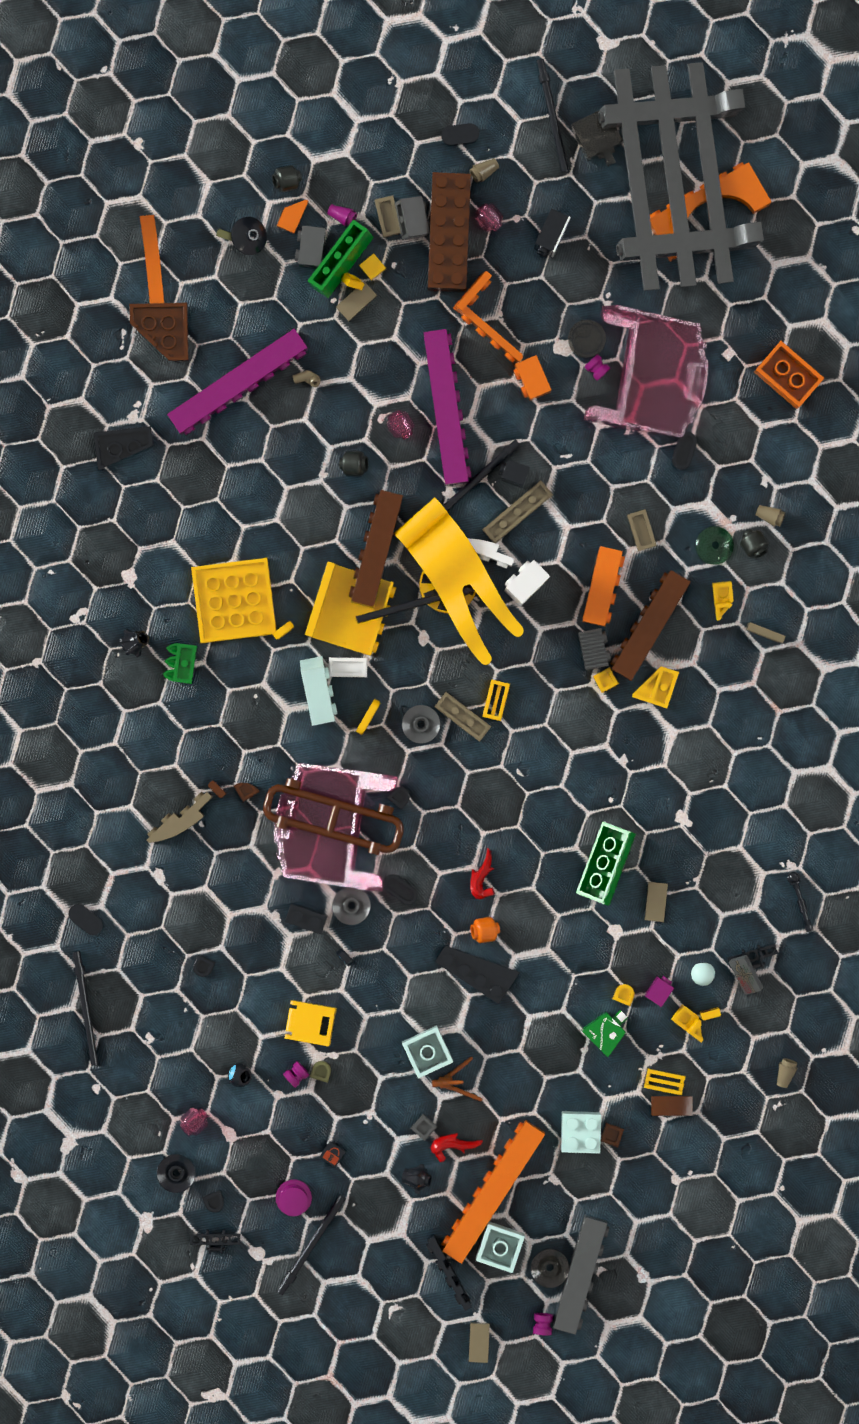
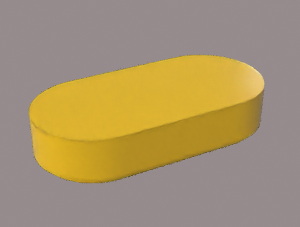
M374 699L356 730L360 735H363L381 704L380 701Z

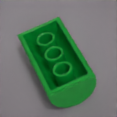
M602 821L576 893L610 906L636 834Z

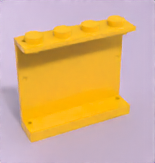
M327 562L305 635L371 656L372 652L376 653L379 642H376L377 635H382L385 626L382 623L383 617L357 624L356 616L390 607L387 604L389 597L393 598L396 587H393L394 582L381 579L374 608L351 603L352 598L349 597L351 586L355 587L357 579H354L355 571Z

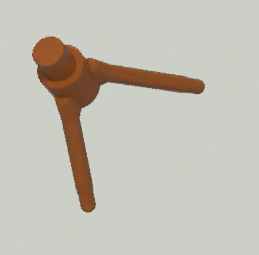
M469 1057L444 1077L432 1080L433 1088H446L478 1101L483 1100L477 1095L453 1086L464 1083L463 1080H452V1076L471 1062L473 1057Z

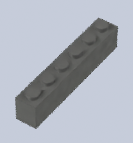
M584 1214L553 1322L554 1329L575 1335L577 1330H581L583 1323L581 1314L582 1311L586 1312L588 1300H586L587 1293L592 1292L594 1282H591L593 1274H597L599 1264L596 1263L597 1258L602 1256L604 1250L602 1240L603 1237L607 1238L610 1228L607 1226L606 1220Z

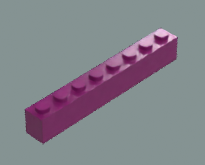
M294 328L167 415L181 435L184 433L188 435L195 430L194 426L197 424L208 422L211 419L210 415L215 412L217 414L221 413L231 401L233 403L239 401L243 397L242 394L247 390L252 392L259 387V382L262 380L266 382L273 378L275 371L278 369L283 371L291 365L290 361L295 358L299 360L306 355L305 351L308 348Z
M446 329L424 332L445 486L468 483V478H471L470 466L466 467L465 459H469L467 447L463 448L462 440H466L465 429L460 427V421H463L462 409L458 410L457 402H460L459 390L455 391L454 383H458L456 371L452 372L451 364H455L454 353L449 351V345H452L451 333L447 334Z

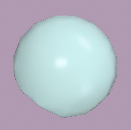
M698 963L692 968L691 976L696 984L706 986L714 980L715 970L711 964Z

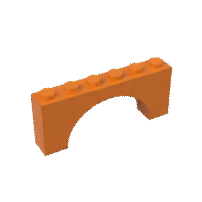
M741 162L734 166V171L729 174L724 172L719 175L722 198L741 202L749 208L752 214L771 204L770 198L749 162L746 164ZM704 184L700 186L701 190L695 193L690 191L684 195L687 218L697 207L706 202ZM669 204L666 206V210L662 212L657 210L650 214L651 229L655 235L673 234ZM677 256L668 257L670 262L677 258Z

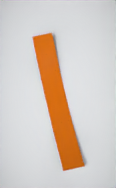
M154 215L140 216L150 303H164Z

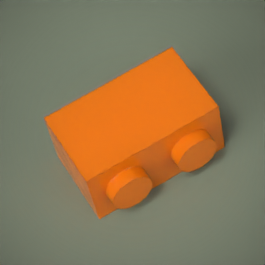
M537 355L515 364L516 369L513 372L517 381L521 379L523 384L521 391L524 398L528 397L529 401L551 392L550 385Z

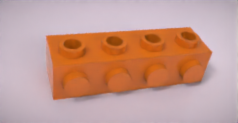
M599 547L582 622L605 627L606 623H610L612 612H609L610 604L614 605L616 594L613 591L614 586L619 585L621 575H618L619 567L623 568L625 556H622L623 551Z

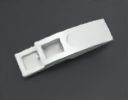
M468 539L481 560L489 562L492 559L497 561L496 565L506 569L508 566L512 567L514 558L498 553V544L479 539Z

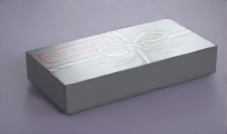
M747 955L733 958L729 961L745 995L761 991L764 988Z

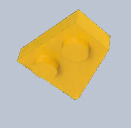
M660 666L632 694V697L667 709L679 672Z

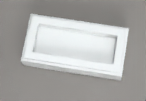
M329 657L330 677H367V658Z

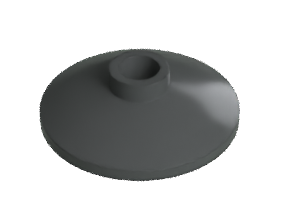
M417 705L405 713L402 719V729L409 740L415 743H427L437 736L440 730V719L432 708L425 705ZM419 721H424L425 726L423 728L417 726Z
M346 887L335 895L332 909L340 922L347 925H356L367 918L371 909V903L368 895L362 889ZM349 902L355 903L354 909L348 907Z

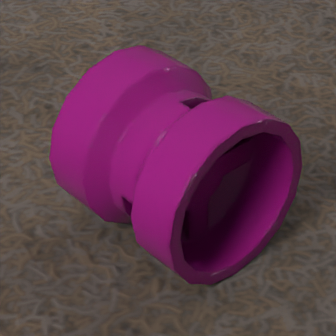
M598 354L584 366L587 371L594 373L593 378L596 381L611 369L608 364H602V358Z
M298 1061L293 1064L291 1070L283 1073L285 1078L295 1088L302 1079L310 1076L308 1071Z
M534 1313L536 1324L533 1327V1333L537 1335H552L550 1323L553 1322V1315L549 1313Z

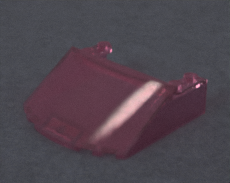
M620 305L602 306L601 317L606 324L627 328L629 333L616 410L600 406H590L585 411L584 420L615 428L681 438L686 433L685 430L689 424L694 422V416L697 409L701 407L707 386L708 360H706L705 348L707 346L706 342H703L700 324Z
M303 763L298 764L295 768V773L290 778L302 782L300 790L361 807L364 805L366 789L390 792L396 788L398 776ZM284 793L280 796L276 815L327 829L333 807ZM340 809L334 831L359 838L362 815ZM274 826V841L277 843L278 850L276 856L277 860H280L283 869L281 872L285 878L370 891L383 890V879L380 875L354 871L358 845L287 826V829Z

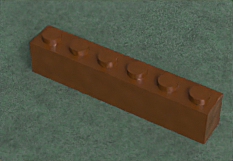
M380 490V494L375 495L373 505H376L375 513L371 512L368 523L371 524L370 531L366 530L363 542H367L365 550L361 549L358 559L362 561L360 568L356 567L354 579H357L355 587L351 586L349 597L352 598L351 603L374 608L403 495Z
M672 570L669 573L664 572L659 581L662 583L658 590L655 588L650 596V599H652L650 605L643 607L640 613L642 616L639 623L635 621L630 629L632 635L629 639L625 638L620 646L623 649L619 656L616 654L610 663L613 665L611 670L629 681H632L690 584L689 580Z

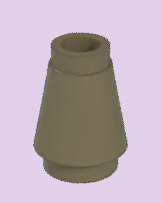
M495 158L473 165V168L470 169V174L476 183L483 182L499 169V164Z
M759 505L756 516L774 527H780L784 520L785 512L782 509Z
M783 1058L782 1062H779L778 1086L788 1088L798 1069L796 1067L797 1062L787 1058Z

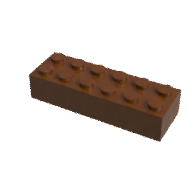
M432 173L428 291L466 292L471 174Z

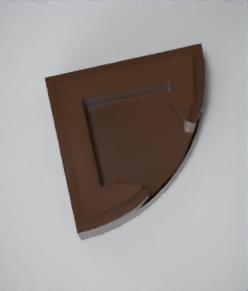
M249 783L234 785L243 802L260 792L254 785Z

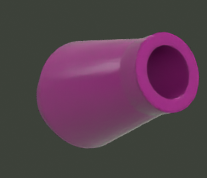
M333 204L330 205L327 215L333 217L345 227L349 226L353 220L356 221L357 213L354 212V209Z

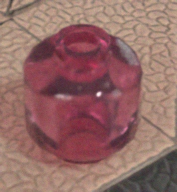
M485 203L476 210L475 220L484 231L493 230L495 232L503 225L501 223L503 214L495 204Z
M397 410L387 417L386 425L394 438L402 437L406 439L413 434L412 430L415 427V423L406 411L401 412Z
M194 1107L190 1108L181 1116L180 1127L188 1136H198L208 1127V1115L202 1108L199 1110Z

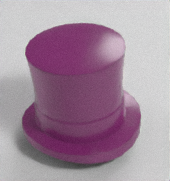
M291 1179L281 1184L278 1188L276 1204L286 1215L299 1216L310 1207L312 1201L311 1191L303 1181Z

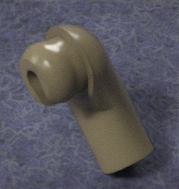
M310 370L292 375L295 384L305 381L312 387L320 385V377Z

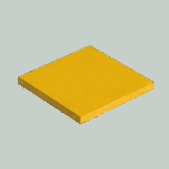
M268 558L191 567L200 643L273 635L277 631Z

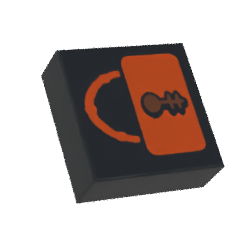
M329 1141L319 1157L333 1167H336L346 1151L332 1141Z

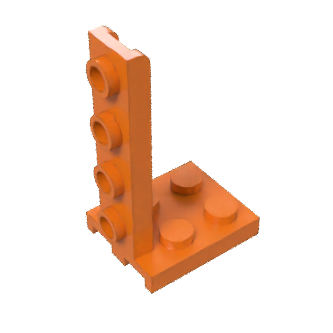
M485 271L460 298L453 309L462 314L461 319L468 325L472 323L476 326L477 329L475 331L478 334L491 339L490 344L497 350L501 348L506 352L504 356L512 363L514 361L520 362L523 358L522 353L467 307V305H473L479 298L477 293L480 290L483 291L490 285L491 281L489 279L492 275Z

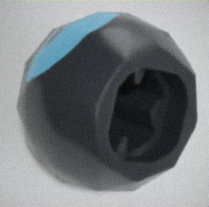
M243 1063L234 1064L228 1071L229 1082L235 1087H245L251 1081V1070Z

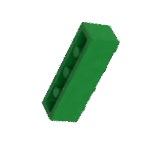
M355 220L350 223L309 278L308 282L313 289L326 298L331 296L342 281L344 273L349 272L374 238L369 230Z

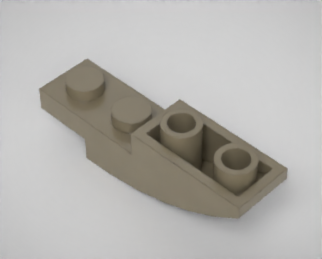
M208 791L205 794L203 792L199 793L194 798L196 803L191 807L187 805L180 812L181 817L176 813L172 815L168 813L161 820L163 824L158 829L155 826L147 834L149 836L147 841L149 843L162 841L176 836L195 825L205 816L200 809L213 796Z

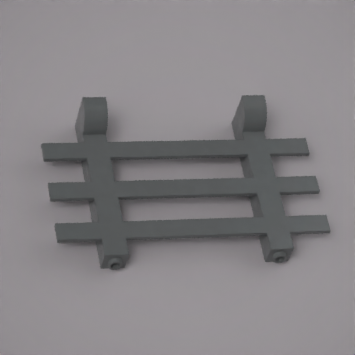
M703 62L687 64L692 98L671 99L666 65L652 66L651 75L655 101L634 102L629 68L615 69L614 78L618 104L604 105L598 112V121L602 124V129L622 128L636 237L622 238L616 245V252L620 256V261L640 260L644 291L660 289L656 258L677 256L681 287H690L697 285L693 254L714 252L718 284L734 282L729 251L753 249L764 241L761 222H752L734 228H726L711 119L731 118L739 114L745 108L743 89H735L721 92L715 96H708ZM695 121L710 230L689 232L674 122ZM639 125H659L673 234L652 235L637 128Z

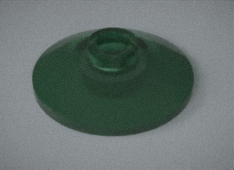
M717 526L708 527L696 539V552L700 559L708 564L717 565L724 563L733 553V538L724 528ZM713 542H718L719 547L717 549L712 547Z

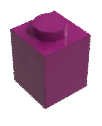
M657 976L645 993V997L662 1007L674 989L671 986L672 981L664 976L662 978Z

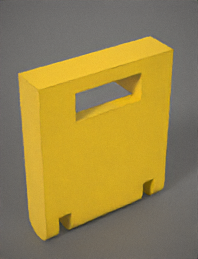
M291 1000L290 1004L297 1005V1009L289 1008L286 1031L293 1033L292 1035L285 1034V1039L330 1046L337 1008ZM323 1016L330 1017L327 1035L320 1034Z

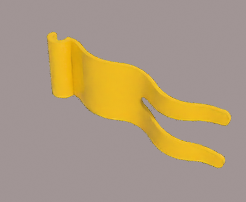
M435 497L393 533L423 569L440 596L464 642L483 665L490 664L492 657L486 649L470 614L462 591L465 585L469 584L472 586L496 618L515 637L523 635V627L502 600L470 541Z

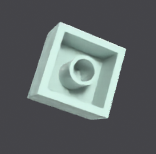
M437 1025L402 1041V1045L418 1078L453 1063V1059Z
M562 1111L561 1152L600 1153L601 1113Z
M488 1222L476 1255V1261L513 1273L525 1238L524 1233Z

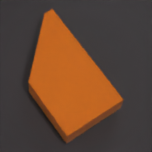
M303 200L284 208L277 227L295 234L309 201Z

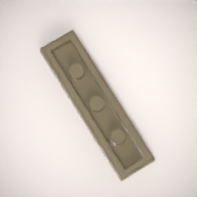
M540 480L482 530L496 544L553 496V494Z

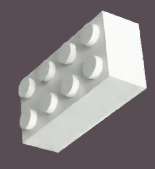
M535 560L531 563L526 561L518 571L520 574L518 576L513 574L505 583L506 588L504 591L520 607L550 577Z

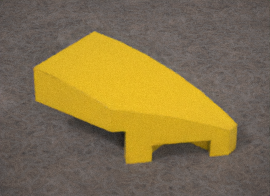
M731 581L712 583L717 621L733 605Z
M682 1004L671 1020L702 1043V1025L699 1016Z

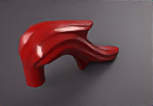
M487 848L486 857L477 872L472 869L470 889L476 899L495 895L493 887L483 889L485 877L494 870L491 867L492 854L489 848Z
M458 1133L435 1139L432 1142L431 1151L439 1162H443L446 1159L442 1153L443 1150L455 1148L465 1153L466 1149L480 1146L483 1140L464 1141L457 1139Z

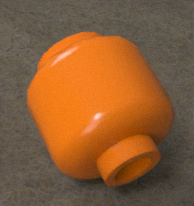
M492 917L476 919L470 927L471 936L478 943L493 942L496 940L497 934L500 933L499 923H495Z

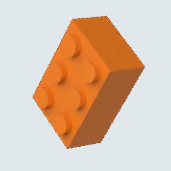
M782 341L776 345L754 371L757 376L796 409L804 403L824 379L822 375Z

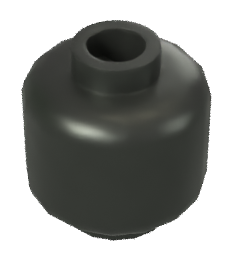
M289 165L277 168L275 173L272 174V181L275 189H278L280 192H287L299 187L302 176L299 170Z
M347 451L344 453L343 458L339 460V468L343 470L346 476H362L368 470V457L361 451Z
M750 529L746 531L740 543L750 558L758 559L768 552L769 542L760 530L753 531Z

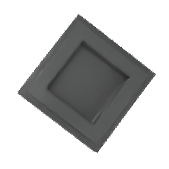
M422 1114L410 1129L425 1141L437 1128V1125L426 1115Z

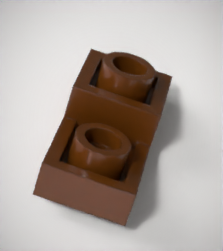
M652 1096L651 1116H693V1097Z

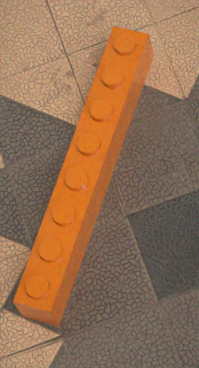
M527 1120L524 1123L520 1122L514 1131L516 1132L513 1140L509 1138L506 1142L504 1154L497 1156L493 1163L496 1165L493 1171L486 1173L483 1178L485 1183L482 1188L477 1187L473 1194L474 1200L471 1204H466L462 1211L464 1213L461 1220L457 1219L451 1228L454 1231L450 1236L446 1235L441 1243L443 1246L442 1252L461 1264L545 1136L544 1131Z

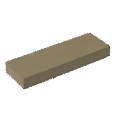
M447 692L444 693L434 706L479 742L491 728L489 724Z

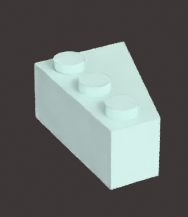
M323 656L300 660L301 675L312 726L334 722L337 708L336 704L331 702V697L334 694L332 685L328 686L327 679L330 678L328 667H324Z

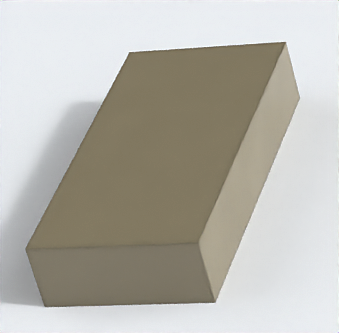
M393 195L375 199L383 238L401 234Z
M364 281L365 285L362 290L355 289L336 306L337 310L348 322L377 297L375 292Z
M646 509L628 514L627 518L638 552L657 546Z
M751 622L746 627V631L780 644L784 642L786 637Z
M648 882L644 920L664 922L667 883Z
M470 1322L469 1362L488 1363L490 1323Z

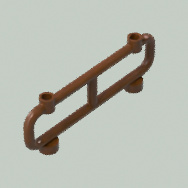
M287 778L285 785L277 784L272 786L266 794L263 812L268 820L276 823L275 827L287 829V826L308 831L368 848V853L379 855L380 852H394L401 843L404 826L398 817L392 815L393 807L379 804L378 811L307 792L300 790L301 781ZM277 792H282L332 806L327 829L273 814L271 812V805L274 795ZM340 809L393 823L396 826V832L392 844L388 846L334 831Z

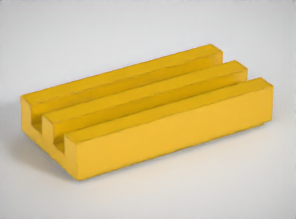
M491 679L482 717L501 721L510 684ZM494 684L498 685L490 715L487 714L493 692ZM504 686L505 690L499 715L494 716L501 687Z
M647 1069L644 1088L682 1095L686 1076ZM650 1074L680 1079V1083L650 1077ZM649 1081L679 1087V1089L675 1090L650 1085Z

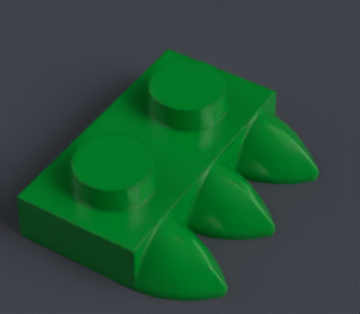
M179 643L169 645L166 649L176 656L167 658L165 663L174 669L164 672V677L173 682L192 684L197 646Z

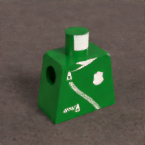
M621 1010L613 1017L605 1012L583 1027L581 1031L608 1057L626 1033L621 1025L628 1017Z

